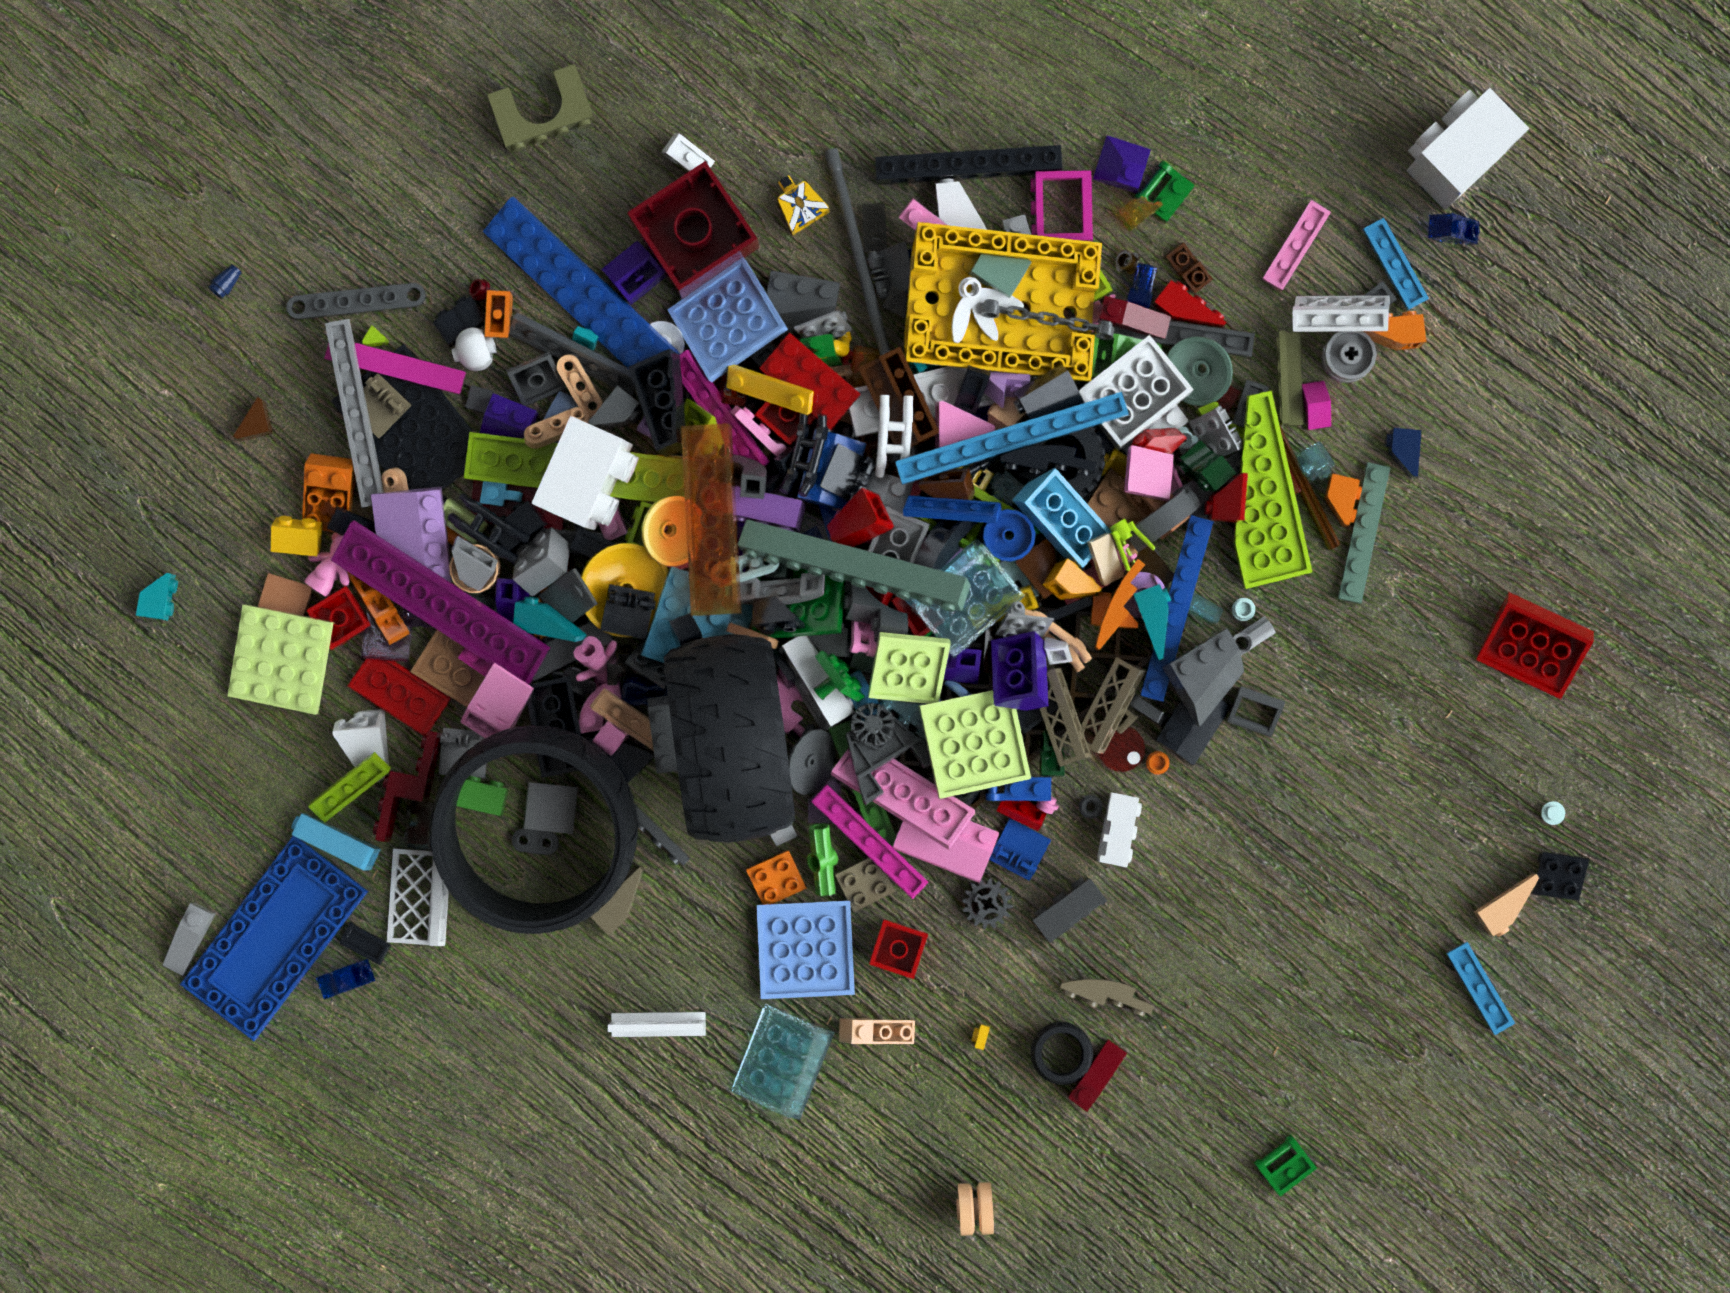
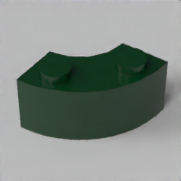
M1201 440L1193 444L1174 460L1178 464L1176 466L1178 471L1183 476L1188 475L1205 492L1207 490L1216 491L1236 474L1222 455L1211 451Z

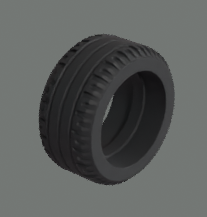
M1054 1022L1043 1027L1035 1035L1031 1044L1030 1055L1035 1070L1043 1079L1053 1084L1067 1085L1078 1081L1088 1072L1092 1064L1093 1048L1088 1036L1078 1026L1068 1022ZM1054 1034H1069L1081 1046V1060L1076 1068L1070 1072H1053L1043 1062L1042 1047L1045 1041Z

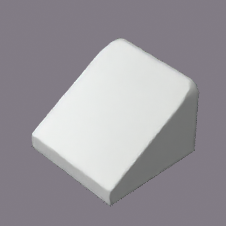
M1045 637L1044 649L1049 665L1072 662L1067 642Z

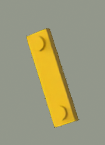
M737 365L728 366L726 388L805 415H809L812 412L814 391Z

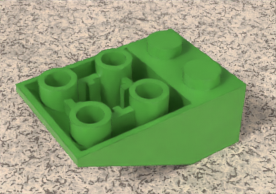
M1115 333L1113 339L1110 340L1095 337L1091 381L1139 344L1142 339ZM1157 343V345H1158V346L1161 348V350H1162L1163 344Z

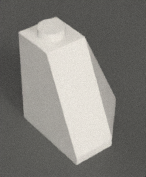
M384 710L360 711L355 713L354 718L347 722L345 719L335 722L333 736L354 767L373 752L389 766ZM385 776L382 777V778H381L379 781H377V782H380V781L384 780Z

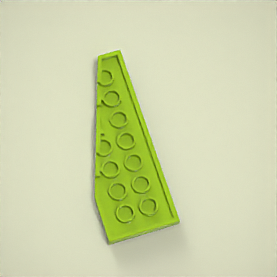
M1272 390L1249 395L1246 402L1240 474L1248 473L1245 520L1235 522L1233 542L1244 589L1312 573Z

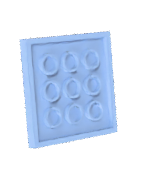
M744 257L668 309L669 314L711 383L728 372V366L738 365L788 330Z
M850 901L757 905L761 999L855 995Z

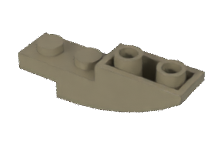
M1082 978L1060 982L1059 985L1060 988L1064 989L1062 994L1074 999L1076 995L1084 997V1003L1096 1008L1098 1004L1104 1006L1107 997L1111 998L1109 1003L1121 1008L1123 1004L1132 1007L1131 1012L1143 1017L1145 1013L1151 1015L1154 1008L1152 1004L1133 997L1136 990L1135 987L1112 980Z

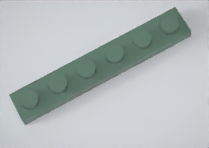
M1366 463L1361 486L1362 492L1357 504V513L1353 523L1337 599L1358 604L1362 603L1390 467Z

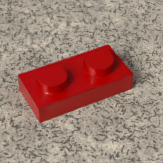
M1000 801L996 810L1036 831H1039L1047 814L1029 801Z

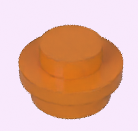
M1152 752L1146 759V767L1153 774H1163L1169 768V758L1163 752Z

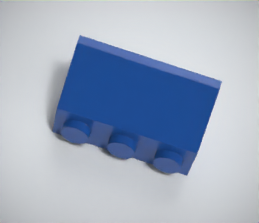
M816 429L814 431L813 440H816ZM828 432L817 471L816 483L810 489L807 497H802L799 494L797 497L808 503L842 510L848 501L821 488L819 485L837 443L861 456H864L867 444ZM811 448L809 450L807 462L809 463L813 452V449ZM804 471V473H803V477H802V481H801L800 488H801V486H802V484H803L802 482H803V480H804V478H805V476H806V471Z

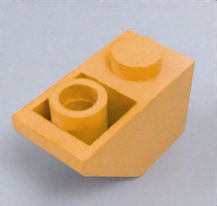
M1068 558L1056 563L1043 583L1060 600L1088 597L1100 592L1102 589L1091 576L1085 574L1074 561Z

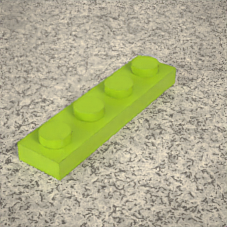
M373 752L311 801L308 807L325 823L389 773L391 768Z

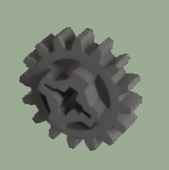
M991 878L988 879L986 884L981 879L978 886L971 883L972 891L965 890L968 899H962V902L967 904V907L963 908V912L969 911L970 914L967 919L971 920L974 918V926L981 922L983 929H986L987 924H991L994 929L996 928L995 922L998 921L1004 924L1002 917H1010L1006 910L1007 908H1013V905L1007 904V901L1012 899V896L1005 895V892L1008 890L1007 887L999 888L1000 881L993 885ZM991 888L987 894L980 895L976 893L980 889ZM998 893H1000L1003 899V907L997 904L996 897ZM989 897L992 898L991 903L997 909L989 907L986 910L982 909L984 905L977 898L985 900ZM972 900L978 904L979 910L977 914L972 909ZM995 912L998 914L995 918L984 919L988 913Z

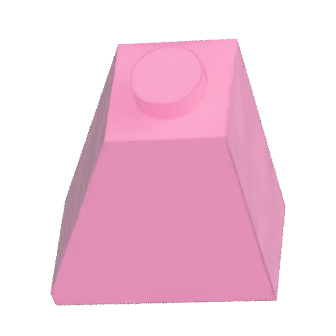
M944 401L935 402V422L940 431L935 436V449L995 431V425Z

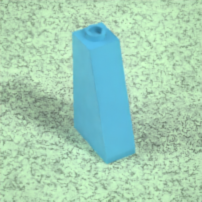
M301 813L300 817L296 816L291 826L293 836L364 871L372 870L381 848L306 813Z

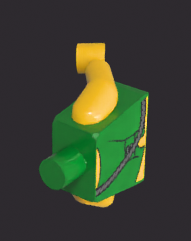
M849 331L845 335L838 337V340L832 334L803 338L799 341L829 367L843 365L841 357L849 353L852 337Z

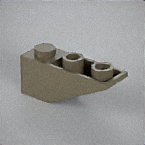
M642 866L638 869L635 867L631 868L626 876L627 880L622 883L614 896L598 912L591 916L608 936L628 918L644 870Z

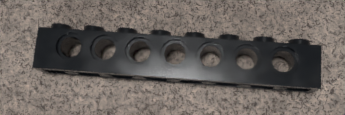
M1061 145L875 157L877 185L933 182L943 179L965 180L1035 175L1036 171H1062L1063 169Z

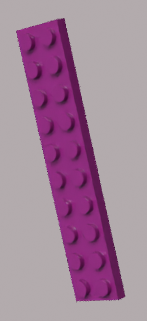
M355 520L350 523L331 559L335 564L491 665L496 663L528 685L532 682L550 650L549 646Z

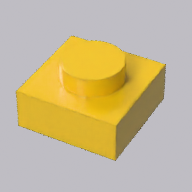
M980 1023L979 1028H974L971 1041L975 1042V1048L984 1050L990 1026Z

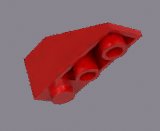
M1171 280L1153 303L1155 308L1163 314L1171 316L1172 320L1223 328L1227 323L1223 320L1225 317L1216 309L1211 311L1205 306L1206 302L1201 297L1190 295L1187 292L1188 288L1179 281L1175 283Z

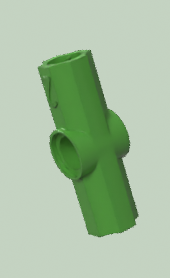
M815 823L809 826L811 853L807 856V865L814 874L816 895L830 896L835 894L836 891L833 866L837 865L838 856L831 847L829 824Z

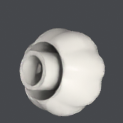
M471 327L463 330L457 336L455 348L452 349L455 362L460 361L466 369L471 371L486 369L493 361V353H497L493 338L484 337V330Z

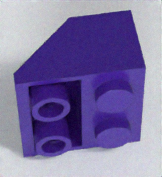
M638 241L634 242L601 269L630 306L667 277L664 270Z

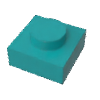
M577 326L572 340L594 351L598 335L590 329Z

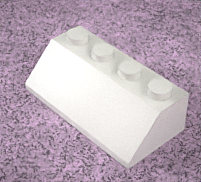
M796 637L782 645L778 650L796 675L795 686L798 688L808 710L819 728L827 731L854 713L852 709L854 705L848 696H844L837 688L825 697L824 700L815 693L813 688L824 681L828 675L815 658V655L818 654L817 646L810 637Z

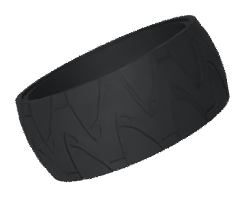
M536 725L520 726L500 731L468 749L452 765L444 777V781L441 783L436 794L430 817V845L434 863L441 879L444 880L446 888L455 900L473 916L478 917L481 921L491 926L522 934L550 933L572 927L598 912L614 896L628 875L634 859L638 836V818L636 805L633 802V794L624 775L614 761L608 758V755L594 743L582 736L556 727ZM535 753L560 759L585 774L604 797L614 823V855L611 866L603 877L581 894L553 903H530L516 900L501 894L486 884L474 872L464 857L456 832V806L460 791L465 780L481 766L503 756Z

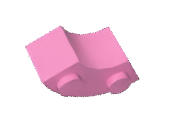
M613 680L601 685L587 698L579 719L581 734L598 732L605 725L606 719L593 711L590 705L604 688L623 700L620 680Z

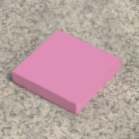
M1133 445L1129 446L1124 492L1165 502L1170 500L1174 455Z

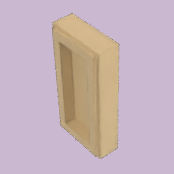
M1106 532L1087 541L1101 585H1108L1124 577L1111 533Z

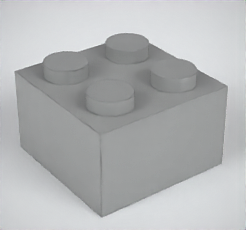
M552 527L545 532L538 533L533 540L527 544L523 543L518 547L516 551L518 558L514 565L513 580L527 593L534 596L567 574L570 544Z

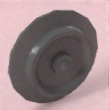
M821 729L810 730L801 736L793 746L788 757L791 786L794 791L803 795L814 793L829 778L834 766L836 751L834 741L828 732Z

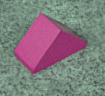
M1319 381L1302 384V397L1308 430L1331 427V399L1325 382Z

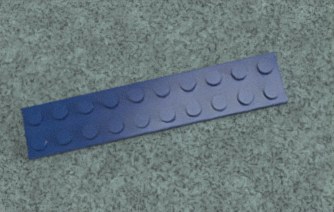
M515 197L509 198L483 230V233L583 327L590 329L598 335V341L627 368L667 349H672L677 354H681Z

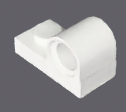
M678 133L673 134L661 152L669 160L677 165H681L687 171H691L704 161L707 162L709 167L715 162Z

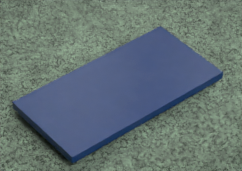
M292 836L180 985L251 1040L255 1041L369 891L303 840Z

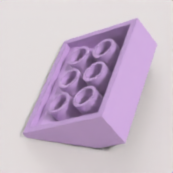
M442 487L371 494L376 535L451 583L450 554Z

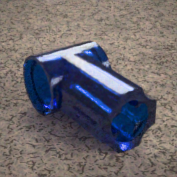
M1138 263L1133 285L1129 289L1128 302L1149 309L1153 296L1152 288L1157 272L1156 267Z

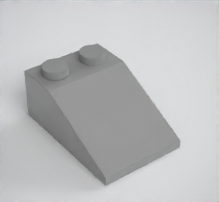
M873 471L866 489L879 494L885 508L887 506L903 513L907 497L910 495L914 482L902 485L898 477L884 474V477L879 478L875 476V471Z
M886 506L885 509L894 527L873 538L868 551L914 563L924 543L930 524L913 517L903 516V513Z

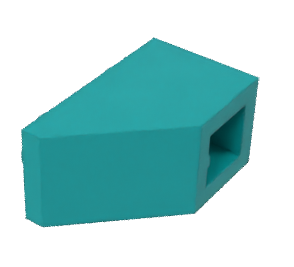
M165 573L139 592L136 616L169 620V616H172L174 612L172 596L178 588V580L175 579L176 575Z

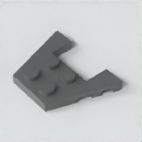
M883 711L879 713L880 718L887 716ZM894 716V733L890 740L882 746H864L853 737L851 731L845 735L862 800L865 805L884 793L871 773L910 749L923 769L931 765L926 741L908 730V727ZM890 720L882 722V725L889 724ZM863 725L857 726L855 730L863 729ZM888 728L881 729L886 735L890 732ZM863 731L859 737L862 739L867 733ZM878 733L877 736L879 740L882 741L883 739L881 735ZM869 735L867 742L875 743L874 736Z

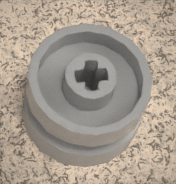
M1339 331L1323 347L1321 355L1323 369L1336 382L1346 384L1356 382L1368 374L1374 366L1377 356L1376 347L1370 336L1363 331ZM1345 353H1349L1352 359L1348 360V356L1345 357Z

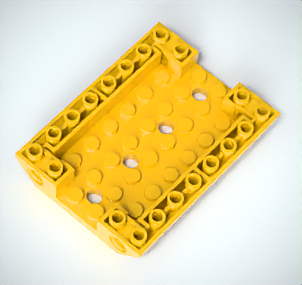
M917 222L911 251L904 334V351L907 362L967 368L970 365L986 371L1029 374L1032 376H1042L1057 366L1063 365L1069 371L1073 380L1090 382L1095 335L1091 334L1092 330H1072L1067 325L1057 324L1051 326L1041 324L1035 319L1019 320L1010 318L1007 314L999 313L998 318H993L998 330V340L993 341L981 330L971 309L965 334L959 343H954L951 325L955 309L962 298L958 291L959 284L964 278L972 277L969 275V272L981 254L1032 261L1012 294L1013 297L1029 306V312L1039 313L1044 311L1057 314L1060 318H1065L1063 315L1064 308H1071L1074 310L1076 318L1085 319L1092 323L1094 294L1099 288L1102 243ZM980 282L981 288L994 289L991 286L987 287L986 285ZM970 284L966 287L968 293L972 291ZM928 292H933L937 295L938 301L936 304H929L926 301L925 295ZM1014 310V313L1012 314L1022 316L1018 310ZM1043 315L1044 321L1052 322L1054 317ZM1074 321L1075 324L1072 326L1083 328V322Z

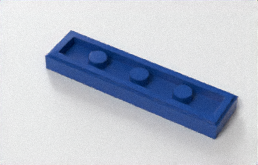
M908 496L903 508V516L997 523L1001 511V503Z

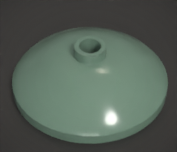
M1192 336L1181 340L1169 351L1167 357L1194 389L1182 401L1191 405L1203 406L1219 400L1227 392L1232 381L1233 368L1229 355L1219 343L1207 337ZM1201 364L1206 366V371L1201 370Z

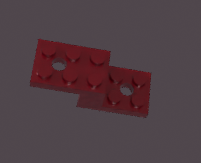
M428 731L427 735H423L421 748L424 751L422 758H418L416 764V771L419 772L418 776L398 771H390L389 775H385L383 788L386 789L384 798H380L378 812H381L379 821H375L373 835H376V841L391 842L401 797L421 802L429 801L442 733Z

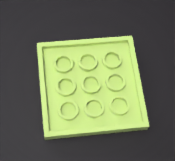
M247 604L242 605L227 696L310 714H318L334 622Z
M993 690L919 706L938 799L1031 779L1017 710L995 706Z

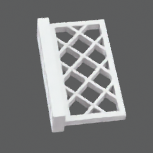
M1390 295L1296 296L1295 306H1293V332L1388 331Z
M393 849L387 942L445 946L449 891L438 873L434 859L433 866L428 871L419 863L423 857L433 856L431 851ZM399 854H407L413 861L405 870L399 864ZM416 865L423 875L414 882L407 872ZM404 876L411 886L402 893L397 887V883ZM424 878H427L431 883V890L426 894L417 886ZM413 888L422 897L414 905L405 897ZM401 899L410 908L402 916L396 911V904ZM423 901L430 907L429 914L424 918L416 910ZM411 912L420 920L412 929L403 920ZM401 923L408 933L402 938H394V928ZM422 924L428 930L427 940H420L414 933Z
M706 1012L611 1013V1023L608 1024V1032H612V1037L706 1036Z

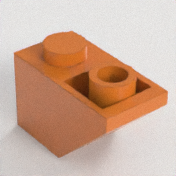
M1331 474L1324 499L1341 526L1347 527L1350 525V522L1354 523L1357 509H1354V503L1361 496L1362 487L1359 486L1360 480Z

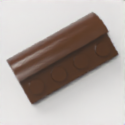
M901 347L858 367L878 411L880 395H889V421L903 422V396H913L911 447L922 444L940 433ZM888 431L893 444H901L902 431Z

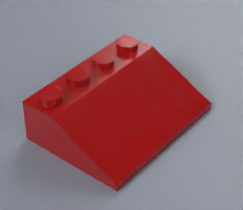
M1508 592L1476 660L1561 699L1594 642V631Z

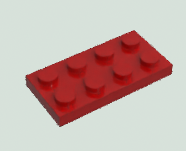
M791 333L785 337L759 368L767 376L814 391L811 414L817 419L819 414L827 415V426L830 430L861 396V393Z

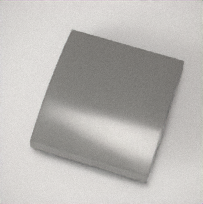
M528 782L523 829L573 834L578 787Z

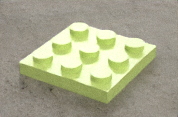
M879 632L868 690L869 698L926 704L939 702L951 644L950 639Z

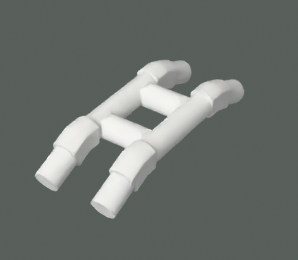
M880 395L876 477H884L887 454H900V460L910 457L913 396H903V422L889 421V395ZM888 431H902L901 444H887Z

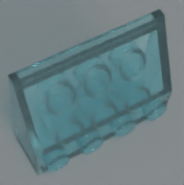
M977 539L972 541L941 569L944 572L967 577L971 585L962 612L958 610L948 612L935 604L926 606L913 598L905 600L936 638L950 639L949 654L953 658L1010 609L1012 603L1019 602L1025 597L989 549Z
M765 1004L731 1092L783 1116L800 1120L835 1032Z

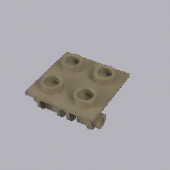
M377 373L374 378L370 377L365 382L366 386L363 389L372 433L380 439L412 405Z
M869 857L835 874L847 900L850 901L853 912L896 892L888 875Z

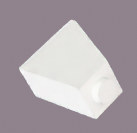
M954 179L940 180V183L936 184L938 218L950 226L987 230L959 181L954 182Z

